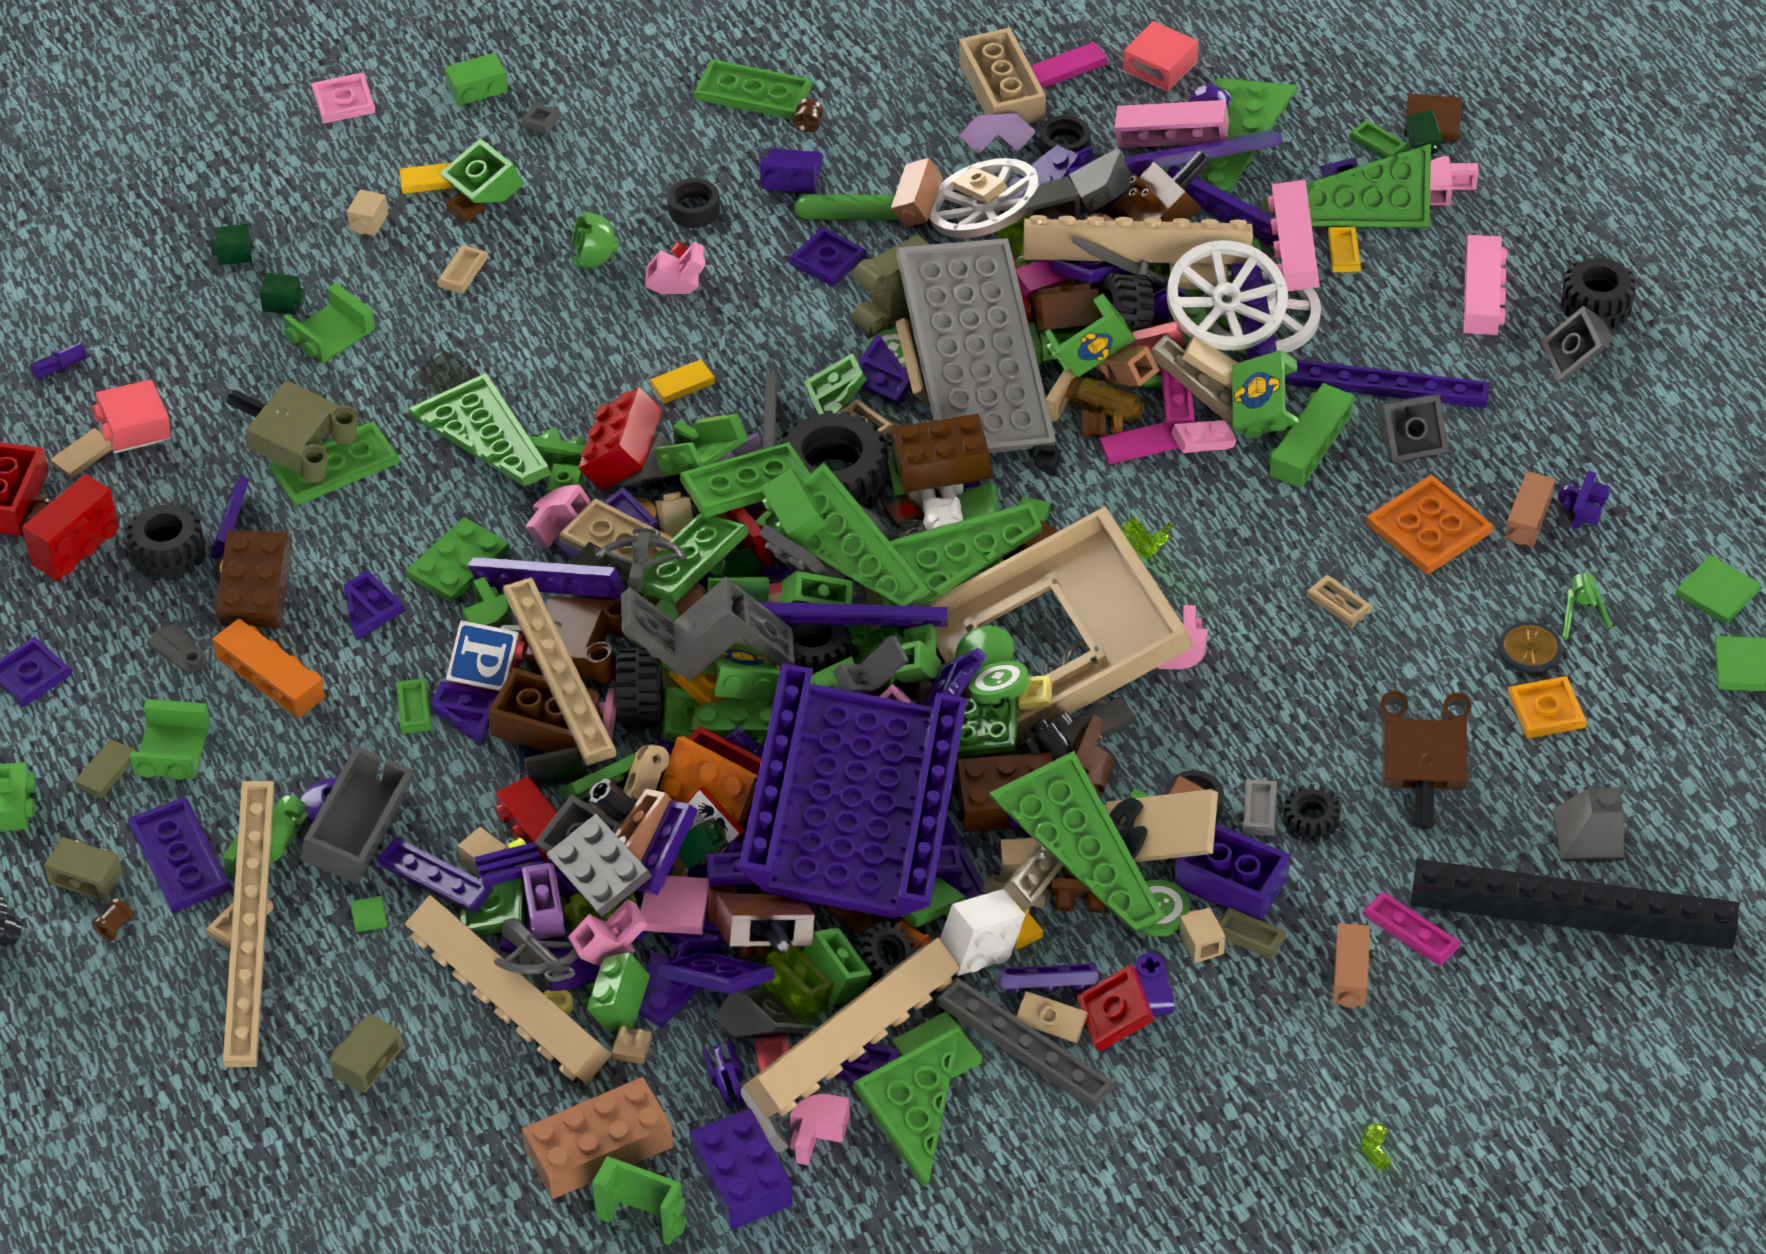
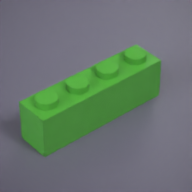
M1324 383L1316 393L1313 392L1308 399L1307 407L1304 411L1300 410L1296 415L1298 424L1293 425L1290 430L1286 429L1282 436L1281 444L1278 448L1271 450L1268 457L1270 476L1302 488L1352 416L1354 395Z

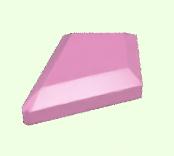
M608 688L605 703H599L600 713L603 715L602 722L612 741L617 716L616 690Z

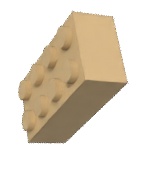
M1010 27L959 39V64L985 114L1016 113L1027 124L1046 119V95Z

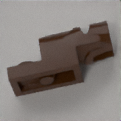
M1093 715L1079 729L1071 749L1075 752L1101 799V792L1105 791L1106 784L1112 773L1114 758L1108 752L1098 747L1103 736L1099 732L1104 721Z

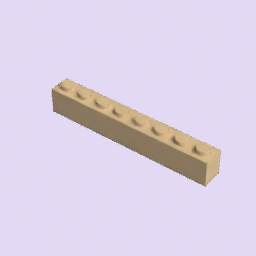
M1034 215L1024 221L1023 259L1104 261L1073 243L1072 239L1076 238L1099 245L1133 262H1140L1143 259L1146 262L1177 263L1186 252L1207 242L1226 240L1252 246L1253 229L1252 224H1247L1245 220H1231L1230 223H1218V220L1204 219L1201 220V223H1191L1190 220L1184 218L1173 219V222H1161L1159 218L1133 221L1129 217H1118L1116 221H1104L1103 217L1098 216L1088 217L1087 220H1076L1073 216H1060L1059 220L1047 219L1043 215ZM1221 254L1223 264H1242L1247 261V259L1239 256ZM1212 256L1204 257L1195 263L1213 264Z
M431 895L426 898L406 921L405 925L413 931L410 936L412 940L423 949L429 945L434 950L431 956L443 967H446L448 964L454 967L455 970L451 974L465 986L469 982L476 987L472 992L486 1005L492 1001L497 1006L494 1012L507 1024L511 1020L516 1022L519 1026L515 1031L529 1043L534 1038L540 1044L536 1050L550 1062L554 1058L562 1064L558 1069L570 1080L574 1081L578 1077L584 1083L589 1082L612 1055L610 1051L521 973L511 972L494 964L495 958L505 959Z
M939 937L915 951L743 1085L766 1118L776 1113H779L781 1117L797 1106L794 1101L796 1098L802 1095L805 1099L820 1088L817 1083L823 1077L829 1080L842 1071L843 1068L840 1064L847 1059L850 1063L865 1052L862 1046L870 1041L873 1045L888 1034L885 1028L890 1024L896 1027L910 1017L907 1012L914 1006L917 1010L932 999L929 994L936 989L939 993L951 985L954 981L951 976L961 968Z

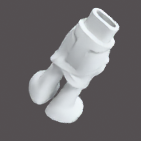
M963 484L937 488L941 498H936L934 488L908 493L910 499L914 500L918 506H923L925 514L923 523L926 530L964 521L960 500L956 497V495L963 492Z

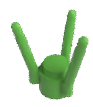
M1580 573L1574 576L1571 581L1572 589L1566 592L1568 601L1563 626V640H1567L1569 636L1574 601L1576 600L1583 605L1591 604L1593 607L1597 605L1606 627H1612L1602 602L1600 591L1597 590L1595 577L1589 573Z

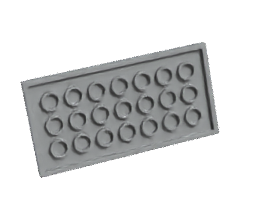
M1008 238L898 247L896 256L933 421L979 413L990 453L1033 449L1036 445L1054 447L1056 439L1048 405L1045 401L1044 388Z

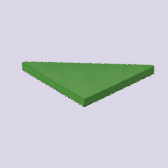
M959 1026L856 1080L852 1086L923 1187L927 1186L930 1180L961 1031Z

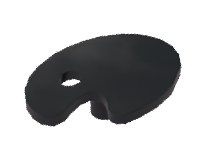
M1128 798L1117 804L1109 816L1134 860L1144 844L1148 831L1143 825L1138 827L1133 825L1136 817L1142 811V801L1136 798ZM1126 816L1125 822L1120 825L1122 817Z

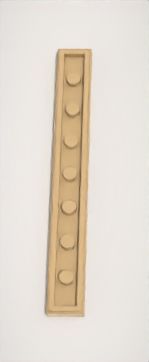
M533 578L503 586L507 601L586 765L615 757L616 749Z

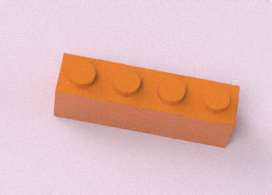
M237 619L212 638L217 659L299 719L325 698L322 677L316 671H310L304 667L294 655L290 656L285 653L274 640L269 641L262 636L255 626L248 625L241 619Z

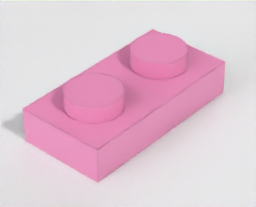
M1226 420L1174 424L1171 431L1182 453L1233 448L1237 441Z

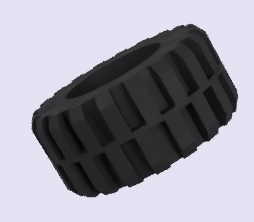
M833 410L824 411V414L817 415L816 412L808 415V418L805 420L801 418L793 424V428L790 426L779 440L778 445L787 442L792 445L810 474L817 469L813 465L821 461L836 459L852 463L853 465L848 468L832 472L857 503L865 509L866 507L871 509L876 505L878 498L881 499L886 492V486L889 482V456L886 439L870 421L866 423L865 418L857 414L854 417L845 411L840 413H833Z

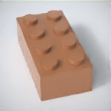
M643 1077L521 1128L524 1150L552 1199L593 1182L607 1156L633 1165L674 1147L672 1126Z

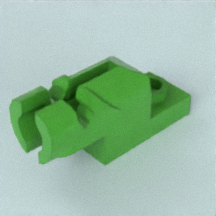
M285 795L273 807L270 862L274 863L283 854L290 841L296 836L294 829H300L308 816V813L304 812L307 806L299 798ZM238 834L223 856L226 875L234 878L236 876Z

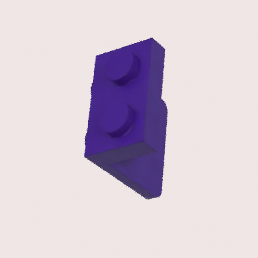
M770 149L768 157H761L759 164L761 189L815 194L823 163V154L801 150Z

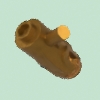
M1074 377L1068 387L1067 399L1072 400L1074 405L1098 413L1105 409L1106 416L1111 418V432L1113 434L1123 431V420L1132 423L1134 419H1139L1142 415L1144 403L1141 402V396L1128 392L1127 387L1109 384L1106 381H1099L1090 377H1081L1080 379Z

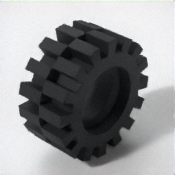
M1309 784V789H1305L1304 785H1301L1298 788V792L1293 789L1290 791V796L1287 795L1285 798L1283 824L1287 826L1286 831L1289 834L1294 832L1293 837L1297 840L1300 836H1303V842L1309 843V838H1314V843H1318L1321 836L1324 840L1330 838V834L1334 835L1337 828H1339L1340 800L1338 797L1334 798V792L1331 790L1325 793V787L1321 785L1319 790L1314 789L1315 784ZM1312 808L1321 811L1324 816L1311 819L1304 817L1300 812L1304 809Z
M891 922L878 923L862 933L861 937L857 939L856 944L858 946L854 949L872 973L869 981L876 978L877 982L917 951V947L911 948L910 946L915 942L913 937L910 939L906 938V935L909 933L906 928L899 931L900 925L897 923L891 925ZM879 942H883L891 948L894 954V962L892 964L885 963L879 957L877 952V944Z

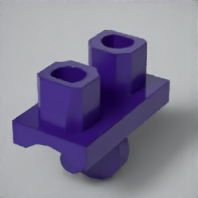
M1587 472L1581 490L1577 484L1573 483L1561 487L1557 497L1565 510L1573 508L1575 515L1571 522L1572 527L1580 528L1582 522L1598 525L1603 506L1592 504L1590 501L1606 505L1610 486L1595 482L1597 475L1595 472Z

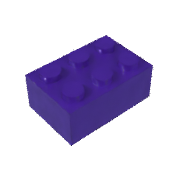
M1215 824L1213 854L1179 857L1175 866V883L1188 893L1227 909L1231 907L1262 921L1288 879L1290 854Z
M751 1108L689 1132L691 1154L731 1230L793 1206L791 1182Z

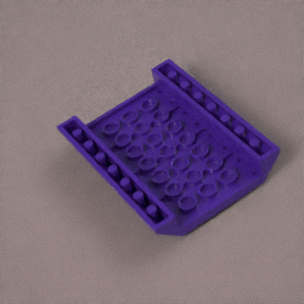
M782 663L738 870L767 894L891 918L930 907L967 698L936 693L933 707L811 684L813 669Z

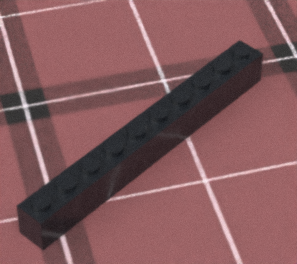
M1416 859L1410 906L1733 950L1738 930L1740 902Z

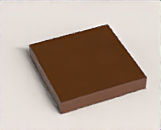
M1408 93L1406 116L1432 109L1442 135V140L1458 141L1462 98ZM1404 128V137H1408Z

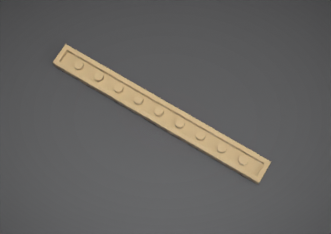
M242 781L223 1052L224 1067H257L275 790L274 781Z

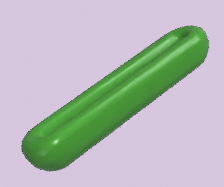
M805 194L800 196L794 205L795 214L799 218L806 220H898L891 210L895 195Z

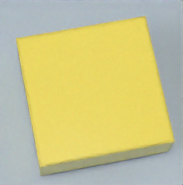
M1050 675L1029 677V686L1018 697L1020 709L1051 707L1052 680Z

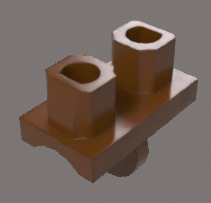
M1067 869L1065 878L1052 879V896H1055L1057 911L1072 912L1074 911V897H1087L1086 912H1104L1105 905Z

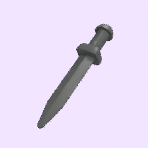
M1076 238L1072 239L1073 243L1089 254L1132 273L1134 276L1147 278L1148 281L1157 285L1159 290L1167 288L1169 276L1167 274L1161 275L1148 269L1149 264L1142 259L1137 264L1094 243Z

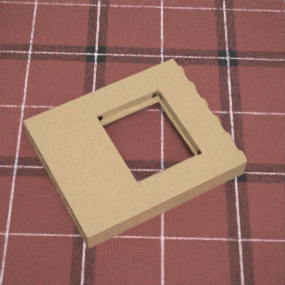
M1106 506L960 584L926 605L930 607H947L948 627H935L937 629L936 656L938 658L941 657L944 662L941 664L942 666L956 659L957 645L964 635L975 628L988 624L1050 589L1053 590L1091 651L1047 674L1050 675L1052 680L1051 707L1021 710L1018 705L1017 743L1029 735L1031 732L1030 727L1042 718L1049 720L1063 710H1067L1069 714H1072L1193 648L1186 628ZM1096 657L1097 662L1092 664L1091 659ZM968 684L966 685L962 693L959 695V697H972L968 689Z

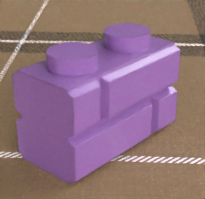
M546 863L523 868L524 888L532 935L535 934L537 940L565 935L554 864Z

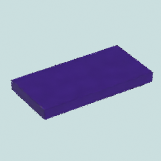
M186 796L127 819L172 913L232 890L231 884Z

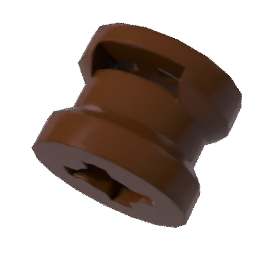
M810 98L800 100L793 118L795 128L804 132L817 131L823 115L822 105Z
M1082 409L1083 438H1089L1091 435L1106 436L1105 409H1102L1099 413Z

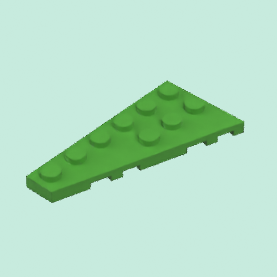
M1217 78V87L1226 90L1231 96V104L1227 109L1229 117L1227 138L1272 130L1280 114L1287 108L1290 99L1297 93V85ZM1257 150L1210 158V163L1203 169L1201 180L1230 194L1240 179L1241 173L1250 164Z
M1431 144L1307 183L1306 189L1312 227L1429 228ZM1268 196L1263 197L1262 211L1276 218V213H1270Z
M487 373L408 408L410 415L418 422L524 487L551 475L547 463Z
M822 463L803 480L828 525L800 542L799 546L812 553L818 560L897 606H915L931 592L825 463ZM767 511L755 521L762 527L766 524L780 533L775 524L779 521L776 514L771 515Z
M1029 502L890 541V543L931 591L915 605L926 606L1042 532V524L1033 503ZM876 593L880 605L897 606Z
M1074 751L989 793V797L1134 933L1164 919L1163 912Z

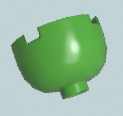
M582 211L583 217L578 216L572 235L571 245L576 246L577 257L571 254L572 265L581 268H596L606 263L611 253L617 252L619 239L617 236H614V229L610 221L602 215Z

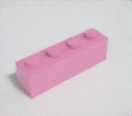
M1226 100L1117 106L1114 129L1118 147L1191 145L1227 139L1229 117Z
M1299 180L1272 184L1273 196H1268L1270 213H1276V218L1271 219L1273 236H1279V241L1274 242L1275 257L1282 259V264H1277L1284 276L1287 290L1289 292L1320 287L1306 181Z
M1468 235L1463 333L1498 335L1499 325H1504L1505 308H1500V305H1505L1506 288H1501V285H1505L1506 268H1501V265H1506L1507 249L1502 248V237Z

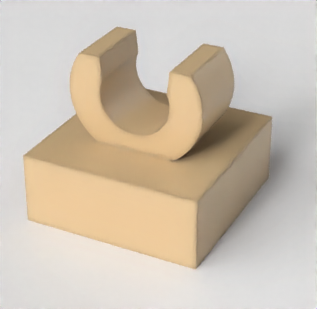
M626 1026L619 1027L612 1050V1059L644 1065L652 1040V1033L642 1029L626 1028Z

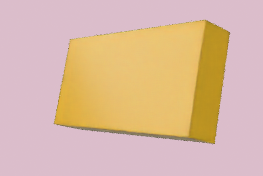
M451 163L399 169L402 194L455 188L440 175V172Z
M1356 227L1328 228L1327 234L1332 272H1360L1361 262Z
M702 359L652 378L650 382L655 393L665 404L715 384V377Z

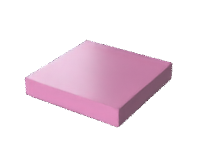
M364 72L311 83L323 124L376 113Z
M667 876L658 896L644 893L640 911L648 925L642 931L702 935L708 906V878Z

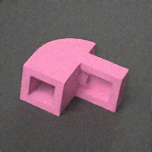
M1442 156L1432 160L1430 205H1451L1452 190H1476L1479 172L1478 163H1450L1449 156Z
M693 242L680 259L660 250L646 266L645 287L660 294H689L698 288L699 274L705 265V259L703 258L704 246Z
M580 484L557 488L536 502L532 507L535 514L525 528L541 549L549 548L563 528H566L592 501Z
M1184 605L1183 625L1188 632L1193 648L1158 666V669H1185L1196 665L1203 659L1207 648L1208 629H1201L1202 618H1196V605Z
M627 899L606 922L588 915L568 938L581 959L601 966L605 956L628 952L633 954L636 950L631 942L642 932L648 923L636 903Z
M816 1094L801 1100L790 1114L791 1134H793L791 1150L795 1151L796 1163L810 1164L817 1138L843 1143L850 1118L849 1098L830 1094Z

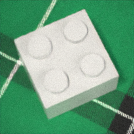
M1004 889L952 904L940 940L961 968L955 973L957 976L969 972H977L991 965L1002 964L1011 957L1025 918V913Z

